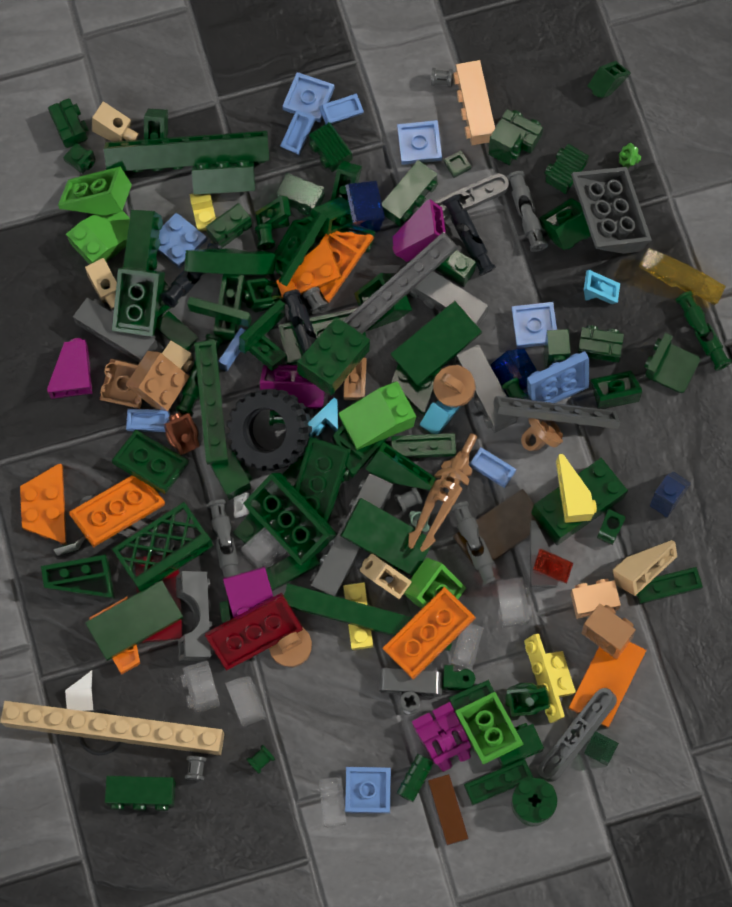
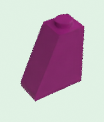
M431 199L427 200L393 236V252L397 257L402 258L406 262L412 260L440 234L445 232L442 207Z
M74 338L70 342H64L47 388L51 399L93 393L89 351L85 340Z

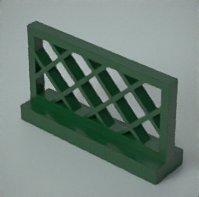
M183 502L112 548V550L141 592L213 547V543L185 502ZM182 510L187 513L186 523L175 521L176 514ZM162 523L170 524L168 535L157 533L158 526ZM174 525L185 527L183 537L171 535ZM188 528L198 529L200 535L194 539L186 538ZM142 536H152L150 547L139 545V540ZM155 537L167 539L164 549L153 547ZM170 539L182 541L178 550H168ZM126 547L134 548L132 558L122 557L119 551ZM137 549L148 550L146 561L135 559ZM152 551L163 553L162 560L158 563L150 562ZM134 563L145 565L144 572L138 576H135L132 572Z

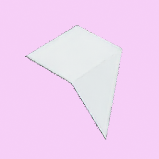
M84 535L73 544L53 550L57 556L76 551L80 548L86 537Z
M92 670L65 690L67 709L79 711L93 710Z

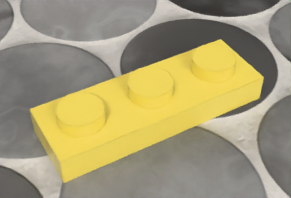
M365 582L343 585L345 599L368 605ZM348 624L352 650L373 647L371 630Z

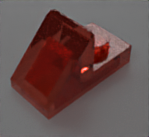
M539 549L533 572L567 584L573 563L543 549Z

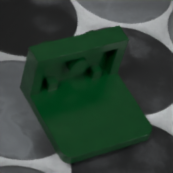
M665 333L662 339L658 338L653 348L656 350L654 356H649L644 367L647 368L645 377L678 393H684L700 362V358L671 344L673 336Z

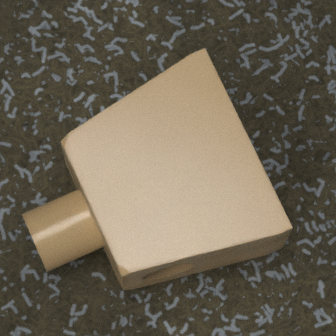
M105 102L101 103L92 117V132L112 142L124 141V139L127 141L137 140L139 133L131 129V120Z
M102 258L86 266L85 269L101 302H108L110 308L114 309L117 282L105 259Z
M370 554L368 558L364 559L360 568L361 573L398 599L402 597L412 582L374 554ZM388 575L393 577L391 583L385 581Z

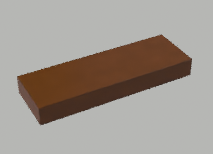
M450 775L428 780L447 846L468 840Z

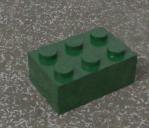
M336 316L297 361V373L332 396L369 352L370 339Z

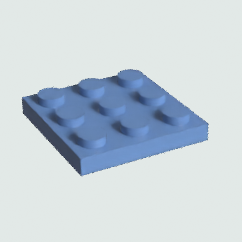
M586 352L573 354L563 362L553 363L543 371L532 373L527 378L528 400L557 403L589 388V357Z

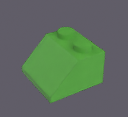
M426 558L410 579L412 582L404 592V595L422 609L444 587L457 599L460 598L466 587L442 563Z

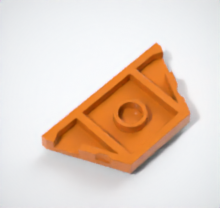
M335 231V233L333 232L329 235L325 234L320 243L325 239L329 241L342 277L319 287L328 303L331 302L373 241L374 237L371 234L360 235L353 232L341 233Z
M57 464L20 486L22 528L66 545L62 464Z

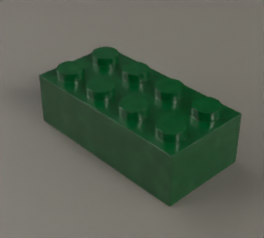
M602 458L578 473V476L591 492L592 500L596 501L597 511L594 513L591 521L565 523L560 487L533 505L531 514L556 545H559L619 503L628 492Z

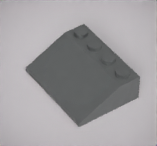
M627 167L573 172L571 174L596 249L622 254L641 252L652 241Z

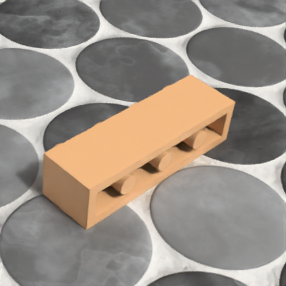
M478 60L456 64V72H453L454 84L459 86V90H457L458 102L463 104L461 116L462 120H466L467 123L465 127L466 138H470L471 145L488 143L495 125L481 62Z

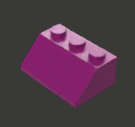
M263 364L260 390L276 389L287 391L289 395H294L298 398V403H303L305 407L310 409L324 406L325 392L298 374L297 365H280L271 371Z

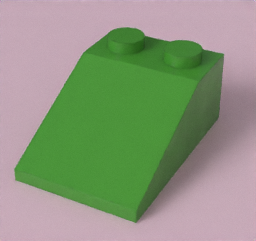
M121 166L68 179L58 207L64 210L104 216L117 214L123 211L132 184Z
M124 211L105 216L94 214L81 221L66 235L69 243L89 264L102 258L107 263L126 247L130 218Z
M398 381L375 390L338 413L356 450L414 427L416 415Z
M496 692L456 710L459 722L483 765L523 745Z

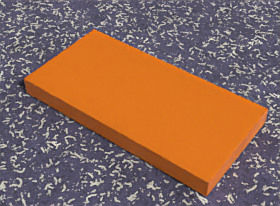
M130 476L71 510L69 515L91 545L95 547L163 507L165 501L155 488L134 476Z
M444 587L382 649L414 680L476 617Z
M630 642L618 659H615L599 647L568 709L579 714L598 690L608 688L617 697L616 705L601 723L602 726L609 728L644 657L646 649Z

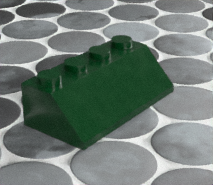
M271 473L243 503L300 566L322 551L337 535L332 527L281 473Z

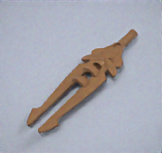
M470 433L462 450L451 460L445 461L441 465L442 469L434 475L435 478L441 479L434 481L415 531L409 533L410 549L414 547L437 500H441L443 504L420 550L424 552L436 541L434 539L436 531L443 523L462 491L460 483L469 484L468 476L472 474V468L469 466V453L477 439L475 434ZM444 487L449 489L448 493L443 491Z

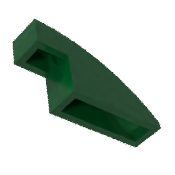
M234 248L186 250L184 271L219 274H274L275 253L266 251L248 252Z

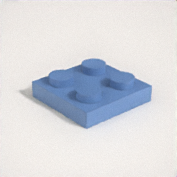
M297 72L282 108L284 111L293 114L298 109L316 118L315 121L321 122L323 116L319 107L322 104L329 103L335 86L334 84Z
M438 120L397 124L402 165L414 164L417 160L422 163L442 161Z
M176 212L160 230V248L157 251L180 269L185 264L186 250L199 249L207 241V237Z
M553 302L511 307L516 348L545 345L547 330H557Z
M346 767L345 813L390 814L391 768Z

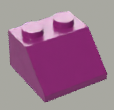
M265 567L223 578L234 618L273 597Z

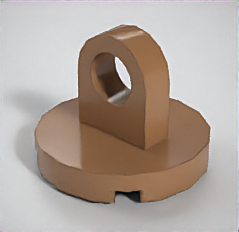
M452 365L441 369L436 375L433 382V390L437 399L443 405L455 408L467 404L473 398L476 384L471 372L465 367Z
M528 418L531 427L524 432L521 438L522 445L526 450L537 451L545 444L555 448L563 442V434L555 421ZM534 434L536 443L531 446L529 439Z
M303 628L298 633L293 632L282 638L278 644L270 647L269 651L277 664L294 668L308 660L312 650V641L309 633Z

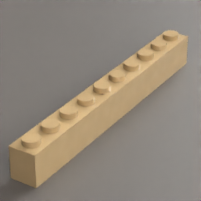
M4 701L0 722L5 727L214 755H221L224 740L222 729Z

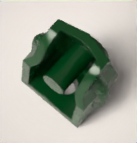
M262 278L247 280L244 284L242 300L248 308L255 312L267 310L279 300L283 302L275 281Z
M519 683L506 690L505 702L506 706L510 707L511 716L535 715L540 710L550 707L549 693L546 685Z

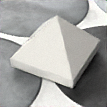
M246 492L234 497V518L250 513L243 504L250 496L249 493Z

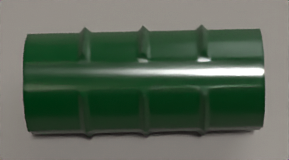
M417 754L396 794L413 803L434 762Z

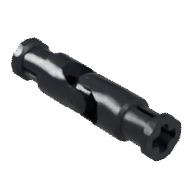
M458 194L443 201L442 204L447 207L451 215L450 219L463 241L470 258L476 261L479 275L483 276L493 271L496 266L495 264L492 265L487 255L488 251L479 237L477 229L467 210L463 209L459 201L460 196ZM466 225L469 230L464 231V226Z
M209 242L207 245V249H222L215 242ZM183 271L171 283V287L161 293V300L165 305L174 308L177 305V301L181 297L186 296L205 273Z
M295 289L286 292L283 295V300L287 302L288 314L304 354L315 342L317 336L314 333L306 306L302 304L300 299V290Z

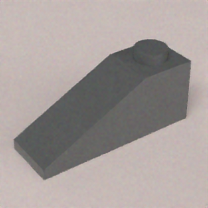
M531 520L530 587H557L558 582L562 580L561 569H557V562L536 521Z

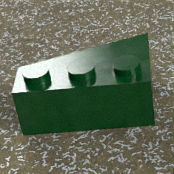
M106 555L41 566L43 584L46 589L115 599L109 559Z

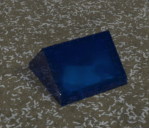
M377 181L345 185L353 223L376 232L380 231L385 216Z
M525 349L507 350L490 364L501 386L514 378H518L523 392L528 393L527 378L536 372L537 369Z

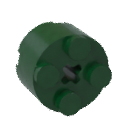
M529 778L521 781L515 788L512 796V811L519 821L525 825L539 826L544 824L553 816L557 807V795L554 787L540 778ZM532 797L537 798L536 800L540 802L537 803L536 807H533L532 803L528 802V800H532Z

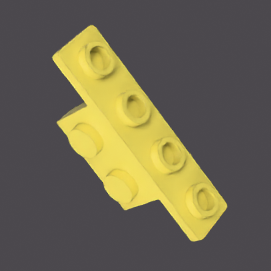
M534 634L524 640L525 649L528 653L537 685L547 686L550 707L545 709V713L549 723H554L565 716L559 697L569 696L576 692L563 651L545 654L540 635Z

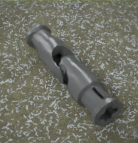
M515 171L507 176L513 189L511 194L517 212L522 218L525 236H528L531 245L529 249L531 252H538L544 250L548 243L544 241L541 222L535 215V204L530 189L526 186L523 178L525 174L523 171ZM529 201V202L532 204V205L524 204V205H522V207L520 208V204L523 203V202Z
M219 499L209 502L208 507L211 508L213 518L211 524L213 533L217 538L215 544L219 566L223 570L224 578L238 574L237 566L239 563L234 540L230 537L232 527L225 507L227 501ZM232 547V553L229 555L221 552V550H227Z
M468 501L460 502L451 508V512L455 514L458 521L457 527L460 534L468 541V543L466 542V548L476 571H479L482 577V586H492L501 581V578L496 575L493 568L494 562L484 539L481 536L479 538V527L475 518H472ZM482 546L484 547V552L481 556H473L471 551H478Z

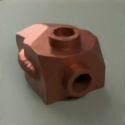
M179 412L168 417L170 421L164 424L165 435L169 444L177 448L180 456L200 447L198 428L189 413L181 415Z

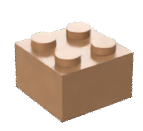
M147 351L126 386L153 408L168 411L190 376L162 353Z
M599 604L584 623L581 634L615 659H618L633 639L636 629L633 628V623L628 619H621L615 615L616 611L608 605L603 606Z

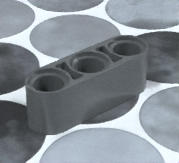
M382 668L380 669L379 692L401 695L406 692H414L418 696L440 697L442 696L444 674L435 671H422L413 680L403 669Z

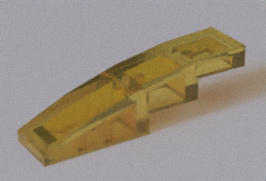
M650 248L646 250L639 267L669 286H677L685 292L692 291L693 296L698 295L712 305L718 304L726 287L695 268Z

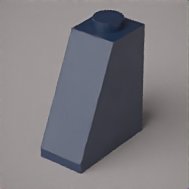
M674 471L671 472L655 491L650 507L668 518L691 483Z

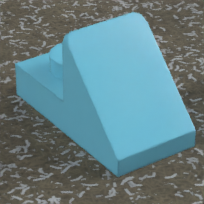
M587 270L584 284L585 300L599 298L610 304L618 303L620 283Z
M333 398L308 422V425L312 426V433H309V437L321 434L326 427L325 424L336 433L338 430L337 399Z
M439 400L436 403L432 402L420 426L430 434H440L461 406L451 408L443 405Z

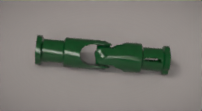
M687 291L679 295L675 301L681 305L685 312L684 317L688 324L695 329V336L706 355L712 359L715 371H720L728 367L732 360L728 359L724 353L723 345L709 323L706 324L705 313L701 306H697L692 297V291ZM712 332L714 337L711 341L704 342L701 340V338H706Z
M206 334L205 336L206 341H216L217 351L224 342L223 339L213 334ZM196 361L183 389L180 405L176 406L178 413L180 412L182 415L189 413L191 417L194 415L193 409L196 402L200 400L199 385L195 384V381L198 380Z

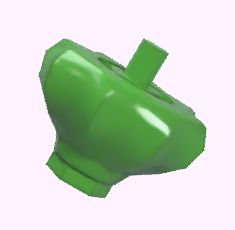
M629 143L623 146L619 154V164L628 169L641 161V155L638 154V148L634 144Z

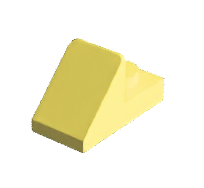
M189 194L197 229L200 232L207 231L206 226L216 219L211 195Z

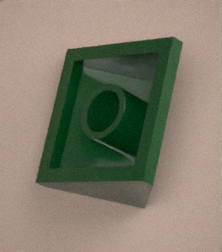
M632 371L591 379L598 409H607L640 401L642 388Z

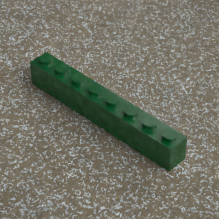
M255 131L105 142L106 170L120 166L123 171L132 170V172H142L144 169L161 171L164 168L170 167L179 170L185 166H196V163L200 162L216 165V162L228 161L234 164L238 160H249V162L261 164L269 160L268 132Z

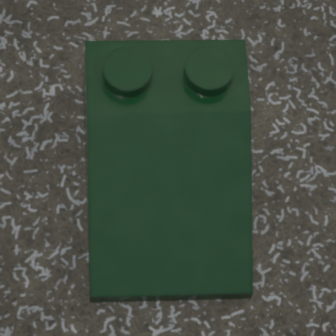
M132 267L118 268L112 331L154 336L161 304V293L164 287L165 272Z

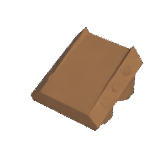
M110 359V362L105 366L104 372L106 377L104 385L101 387L100 400L140 408L142 398L126 386L139 364Z

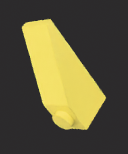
M559 454L556 460L565 523L591 521L594 513L597 511L596 501L592 500L591 492L563 454Z

